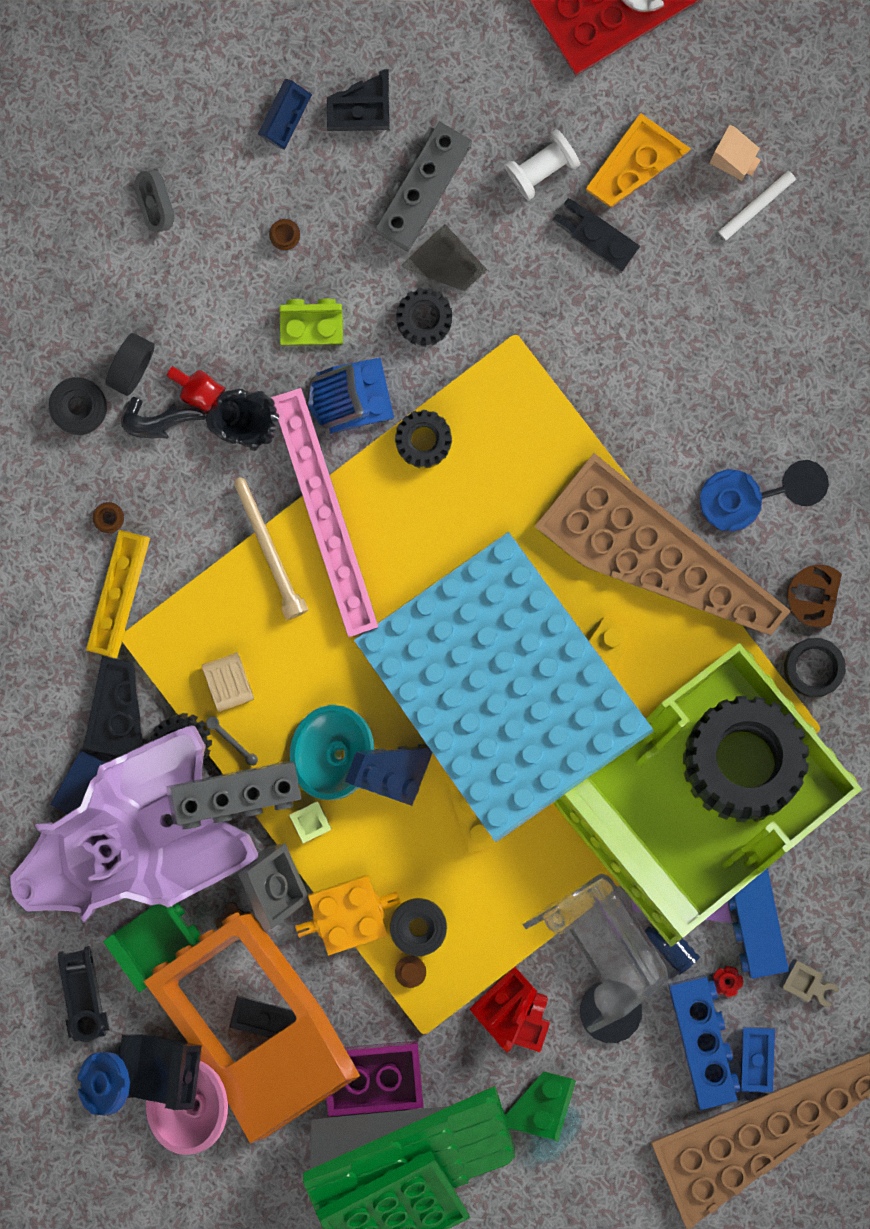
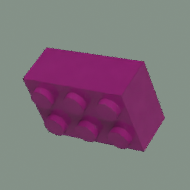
M418 1040L344 1047L360 1077L327 1098L328 1116L424 1108Z

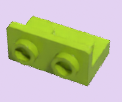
M303 299L286 300V305H279L281 346L343 345L342 304H336V299H318L317 304H305Z

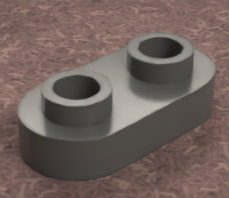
M155 170L142 171L136 176L134 186L145 224L153 232L167 231L173 225L174 211L163 177Z

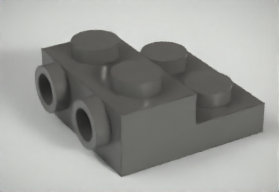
M286 843L267 846L258 853L256 860L238 873L263 930L274 928L309 901L308 894Z

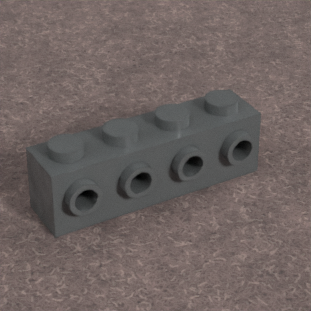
M440 121L435 129L430 126L421 142L425 145L420 155L413 154L406 166V170L409 171L404 182L398 180L390 194V197L394 198L388 209L382 207L374 221L378 225L376 234L407 252L412 248L472 145L471 139Z
M291 761L166 786L172 822L175 825H182L183 830L200 827L201 820L213 818V823L232 820L231 814L244 812L245 817L263 813V807L274 805L275 810L293 807V801L301 800L295 764Z

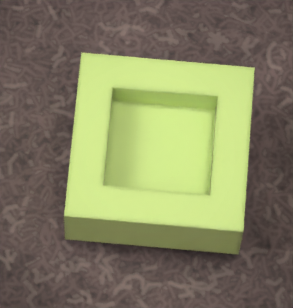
M318 801L289 815L302 843L332 830Z

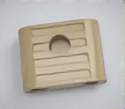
M238 652L202 665L218 712L254 700Z

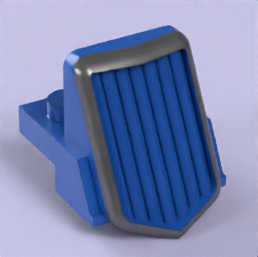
M381 357L325 369L317 372V377L311 381L307 407L322 428H329L330 434L394 419Z

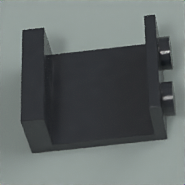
M122 1034L119 1057L123 1060L129 1074L130 1086L127 1098H138L166 1104L165 1108L172 1110L194 1109L202 1045L145 1034Z

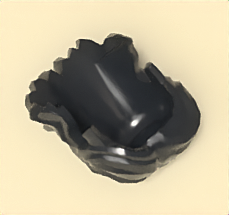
M243 389L228 390L221 393L217 397V404L206 415V425L210 432L228 443H238L248 447L250 451H256L261 444H270L272 442V438L275 436L274 431L277 430V426L273 422L279 419V414L276 413L277 408L274 406V400L267 397L265 392L256 391L249 393V391Z

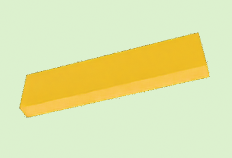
M123 530L118 531L86 651L117 659L149 545V537Z

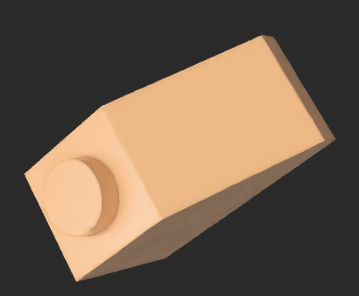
M729 125L709 164L742 181L746 173L752 176L761 159L755 156L760 148L736 127Z

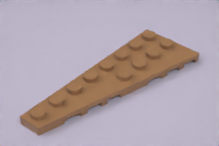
M870 1051L650 1141L686 1229L693 1228L696 1223L710 1213L715 1212L719 1209V1206L734 1195H738L761 1175H765L811 1138L823 1132L834 1121L849 1113V1110L869 1098Z

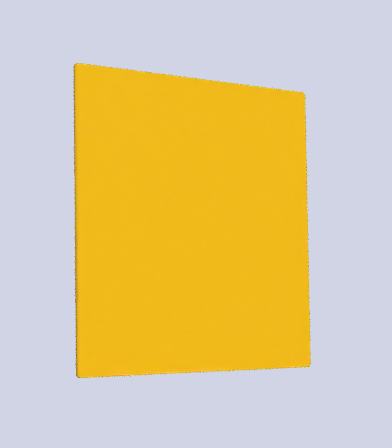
M518 335L509 337L414 410L416 412L422 410L434 411L440 417H443L449 425L452 444L448 455L441 463L430 468H417L405 462L399 455L395 442V434L398 425L402 422L401 420L330 474L377 624L509 532L588 641L604 617L633 629L614 676L645 719L664 700L740 643L745 650L753 655L755 662L764 673L774 680L775 686L785 698L794 704L796 711L815 729L816 734L820 731L819 724L742 625L583 567L535 528L536 524L594 453L628 481L630 479ZM420 427L413 432L411 442L417 450L427 451L435 445L436 436L431 429ZM303 496L271 519L265 526L294 593L299 594L300 599L304 598L309 611L293 619L285 620L281 610L283 607L281 601L284 599L254 532L124 632L123 644L178 715L181 713H188V717L195 715L198 717L197 722L203 720L205 724L208 718L216 717L219 720V725L249 754H255L258 758L256 765H247L246 758L215 729L208 728L206 724L202 728L204 731L209 729L211 734L207 736V740H212V745L208 747L211 750L209 756L223 774L290 761V746L298 725L313 710L327 705L344 706L357 712L370 728L374 750H394L401 746L411 748L418 747V744H426L354 641L364 633L348 637ZM238 652L254 700L218 712L202 665ZM343 750L342 753H341V758H342V759L344 758V755H345V751H344V750ZM433 753L413 806L362 788H358L354 793L342 799L324 800L311 796L299 785L301 800L293 801V807L275 810L274 805L263 807V813L255 815L277 845L286 843L298 873L313 892L368 874L372 887L379 895V898L397 891L401 904L410 899L423 898L434 902L440 907L447 922L446 937L442 945L433 953L425 956H415L421 959L426 966L425 980L417 987H404L395 977L397 963L402 958L411 956L401 951L395 945L390 933L392 915L401 904L383 909V920L388 936L356 946V949L422 1034L431 1032L620 886L553 803L500 839L498 845L469 854L442 765ZM318 801L332 830L302 843L289 815ZM422 918L413 919L409 924L410 932L415 936L424 935L428 930L427 922Z

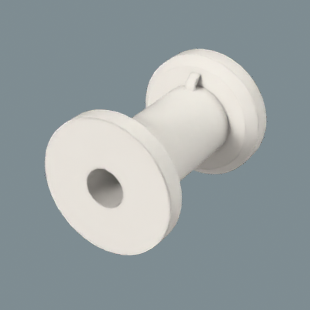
M558 129L550 133L552 144L521 165L514 161H508L504 164L510 178L528 201L535 196L533 186L566 164L569 168L576 169L581 165L575 151Z

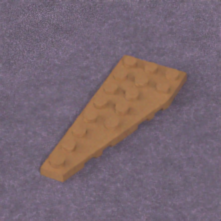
M595 453L535 526L537 530L583 567L771 636L790 613V610Z

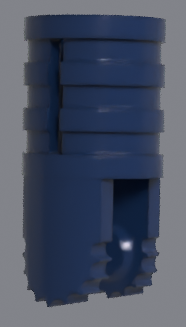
M647 927L643 931L645 937L669 961L678 975L684 973L700 958L699 954H696L694 949L683 938L671 947L655 929Z

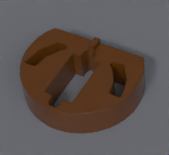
M812 565L799 571L792 578L787 589V604L792 615L799 622L809 627L822 628L830 626L842 574L835 568L827 565ZM814 568L822 571L830 579L829 585L821 576L813 573ZM798 584L824 590L823 595H827L829 599L828 601L822 600L821 604L795 599L796 594L791 593L790 589L797 588ZM821 610L823 611V615L819 619L813 621L803 620L804 615H812Z

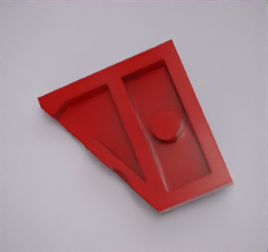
M514 967L469 1010L502 1049L508 1053L512 1049L537 990Z

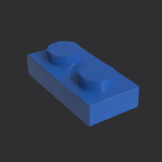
M742 1027L741 1091L773 1092L775 1028Z

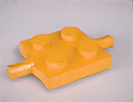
M367 874L308 894L313 909V920L295 925L299 938L317 932L323 939L329 956L388 936L383 920V909L401 904L397 891L379 898Z

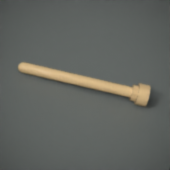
M242 477L237 478L234 481V486L284 599L281 601L283 605L281 608L285 620L293 619L306 613L309 609L304 598L300 599L299 594L294 593L246 480Z

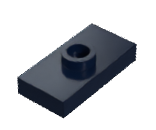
M284 79L258 135L276 147L285 150L312 94L294 81Z

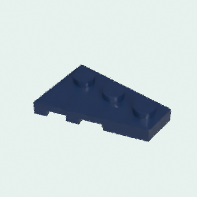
M418 744V747L411 748L401 746L394 750L375 749L357 751L345 782L413 806L433 752L427 744Z

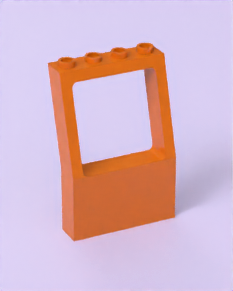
M234 913L222 921L224 926L217 931L212 929L202 934L198 938L200 943L194 947L189 945L179 950L175 954L176 959L171 963L168 961L152 969L153 975L146 979L144 983L188 1043L202 1045L201 1061L209 1065L220 1077L227 1094L228 1104L250 1143L269 1137L360 1077V1074L325 1012L267 932L262 929L253 913L241 916L239 913ZM240 939L295 1013L296 1021L234 1062L179 987V981Z

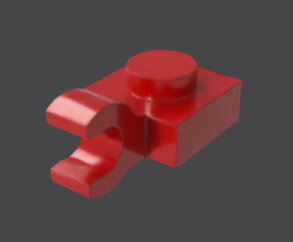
M536 993L529 1014L527 1013L514 1044L541 1052L550 1025L549 1020L542 1018L548 1002L547 995Z

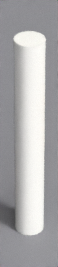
M790 171L784 173L718 231L724 241L728 240L796 180L794 175Z

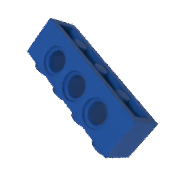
M701 975L668 983L699 1109L703 1110L737 1101L736 1092H740L741 1089L737 1074H731L728 1062L733 1061L729 1042L723 1043L720 1031L726 1029L721 1011L715 1012L713 1000L718 999L714 981L708 982L707 977ZM696 1002H702L706 1006L705 1015L699 1019L692 1018L689 1012L691 1005ZM703 1033H710L714 1038L713 1045L708 1049H700L697 1045L698 1037ZM711 1064H718L721 1067V1075L715 1080H709L705 1077V1069Z

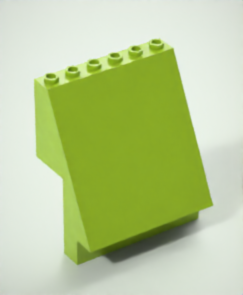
M740 643L664 700L646 718L654 732L553 802L555 807L671 947L863 790L857 783L854 775L843 767L833 750L822 742L817 736L815 729L796 711L794 704L785 698L775 686L774 680L764 673L755 662L753 655L745 650ZM736 696H746L747 700H753L757 696L765 698V704L771 705L775 702L782 706L779 711L785 716L790 713L796 719L793 722L796 729L802 728L805 734L802 741L804 745H808L809 755L806 758V763L809 764L808 772L803 778L804 783L800 790L779 812L756 822L753 819H749L745 823L736 822V818L732 817L725 820L718 817L719 812L713 809L709 812L702 806L704 802L700 797L695 799L690 791L693 787L690 782H686L684 776L686 771V765L683 764V754L686 750L685 743L693 727L708 709L716 707L719 702L725 699L733 701ZM742 731L733 732L727 735L717 748L716 760L719 769L729 781L738 786L747 788L758 787L764 784L773 773L775 767L773 753L767 743L755 734Z

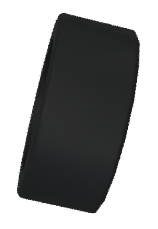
M130 333L122 343L109 368L105 380L106 386L126 396L130 395L149 365L155 344L135 333Z
M808 638L796 643L788 652L784 662V675L789 685L797 693L807 697H823L834 692L842 683L846 672L845 659L840 649L831 641L822 638ZM810 649L824 651L830 656L833 663L831 678L820 686L805 684L797 674L796 664L798 658Z

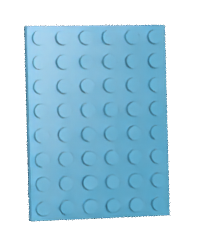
M509 532L379 622L378 628L366 631L354 640L495 842L505 837L654 732L653 728Z

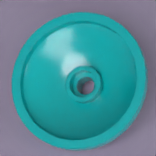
M327 705L309 713L298 725L290 746V761L295 764L300 787L311 796L324 800H338L354 793L359 787L346 783L345 779L357 751L374 750L370 728L357 712L344 706ZM344 750V751H345V755H344V758L342 759V758H341V753H342V751Z

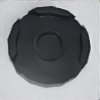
M603 980L592 985L584 994L580 1003V1019L584 1029L594 1039L604 1043H619L628 1039L638 1029L642 1019V1005L637 993L627 984L618 980Z

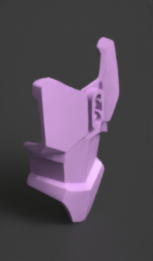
M191 725L177 730L99 766L97 775L90 781L79 808L55 823L48 822L35 825L37 830L41 832V835L21 865L10 876L13 897L27 912L43 910L81 913L80 917L84 923L95 912L96 908L123 898L149 905L162 904L170 907L238 871L258 858V852L250 835L226 821L213 823V818L201 820L200 827L184 830L182 825H168L164 821L166 814L171 815L166 786L202 779V765L206 746L196 727Z

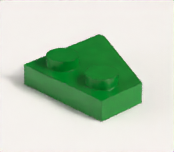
M543 1071L505 1115L509 1129L559 1142L576 1081L572 1078Z

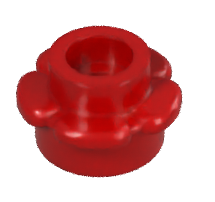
M726 966L724 969L719 968L713 975L716 991L719 995L724 994L725 997H733L743 987V977L738 974V970L735 967ZM726 979L731 980L729 985L725 984Z

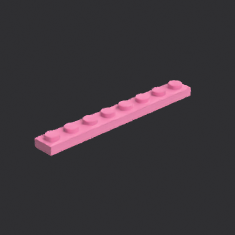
M299 388L271 397L275 402L274 406L277 408L276 413L279 414L278 420L348 637L378 628L302 389Z

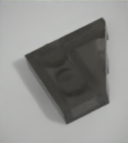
M444 224L401 265L404 269L462 291H467L488 271L447 224Z

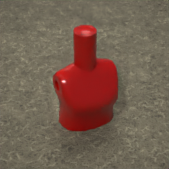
M172 366L166 377L182 386L180 393L182 401L200 408L206 414L217 404V397L226 390L224 386L215 382L202 370H197L191 376H188Z

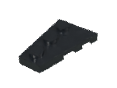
M102 656L83 749L123 756L144 746L135 666L133 662Z

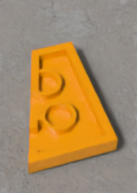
M640 113L585 191L609 208H612L689 153L691 148Z

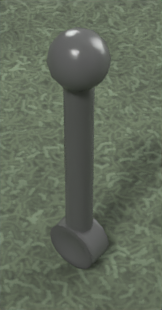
M216 717L208 718L206 722L208 728L215 729L245 757L247 765H256L258 758L255 754H249L219 725V720Z

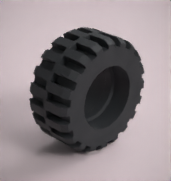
M736 696L733 701L725 699L719 702L716 707L708 709L700 720L697 721L685 743L686 750L683 754V764L686 765V771L684 776L686 782H690L693 787L690 790L695 799L700 797L703 800L704 804L702 806L709 812L711 809L719 812L718 817L725 820L732 817L736 818V822L745 823L749 819H753L756 822L764 820L769 815L773 816L794 798L804 783L803 778L808 772L809 764L806 763V758L809 755L808 745L803 744L802 739L805 737L802 728L796 729L793 724L796 719L790 713L785 716L779 711L782 706L775 702L771 705L765 704V698L755 696L753 700H747L746 696ZM739 731L749 732L757 735L767 743L773 753L775 767L771 777L764 784L754 788L742 787L732 783L723 775L717 764L716 752L720 742L727 735Z

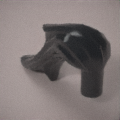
M132 397L121 417V426L129 435L135 437L168 439L169 436L165 432L168 428L185 421L205 420L206 416L197 410H176L175 405L172 404L167 411L160 415L142 417L137 414L143 401Z

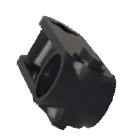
M85 946L84 950L70 953L59 951L58 963L68 1019L65 1020L68 1038H73L74 1042H89L98 1037L106 1036V1031L110 1030L107 1012L102 1010L90 946ZM83 961V963L70 965V962ZM84 1016L91 1017L95 1022V1030L91 1034L83 1032L80 1028V1021Z

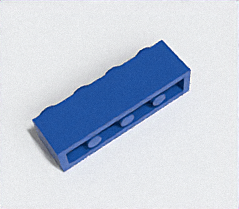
M767 868L728 900L729 910L736 911L738 921L732 923L736 942L742 941L744 953L739 954L741 969L743 973L748 972L751 979L789 971Z

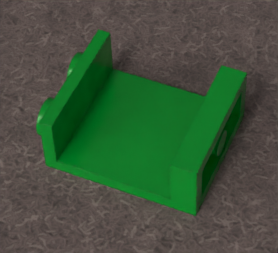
M179 902L170 907L162 904L153 905L103 941L139 993L147 988L144 981L153 975L152 969L168 961L171 963L176 959L175 954L179 950L189 945L194 947L200 943L198 938L202 934L194 924L188 926L182 917L186 912Z

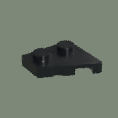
M389 69L379 71V75L365 82L361 80L351 85L346 91H339L328 96L327 131L390 130Z

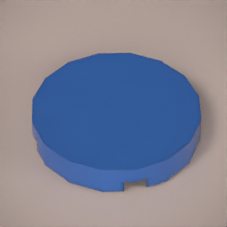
M733 469L716 472L706 481L701 490L700 506L703 516L710 525L721 531L735 532L746 529L756 520L761 511L762 494L760 487L752 476L745 472Z
M100 1052L91 1054L83 1062L78 1073V1081H81V1089H78V1094L84 1108L94 1115L108 1116L117 1113L125 1104L130 1086L128 1070L123 1060L114 1053Z

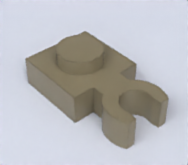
M793 958L788 967L789 971L785 973L779 987L807 1002L810 1001L814 994V998L818 1003L825 1007H830L831 1003L823 997L824 992L831 989L838 993L839 988L828 981L820 982L824 974Z

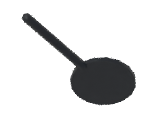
M810 460L797 461L785 471L782 480L783 487L765 491L761 494L763 499L785 492L787 498L794 504L812 506L820 502L826 495L829 487L828 475L824 468L816 462Z

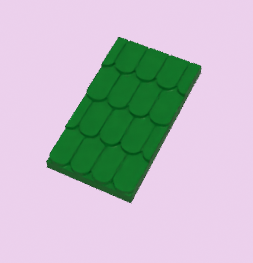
M496 1086L446 1107L311 1119L310 1170L303 1172V1184L314 1210L317 1211L329 1201L339 1199L351 1193L356 1187L368 1184L381 1177L386 1171L396 1169L410 1162L413 1157L429 1151L434 1155L453 1188L468 1184L470 1178L508 1165L515 1158V1146Z

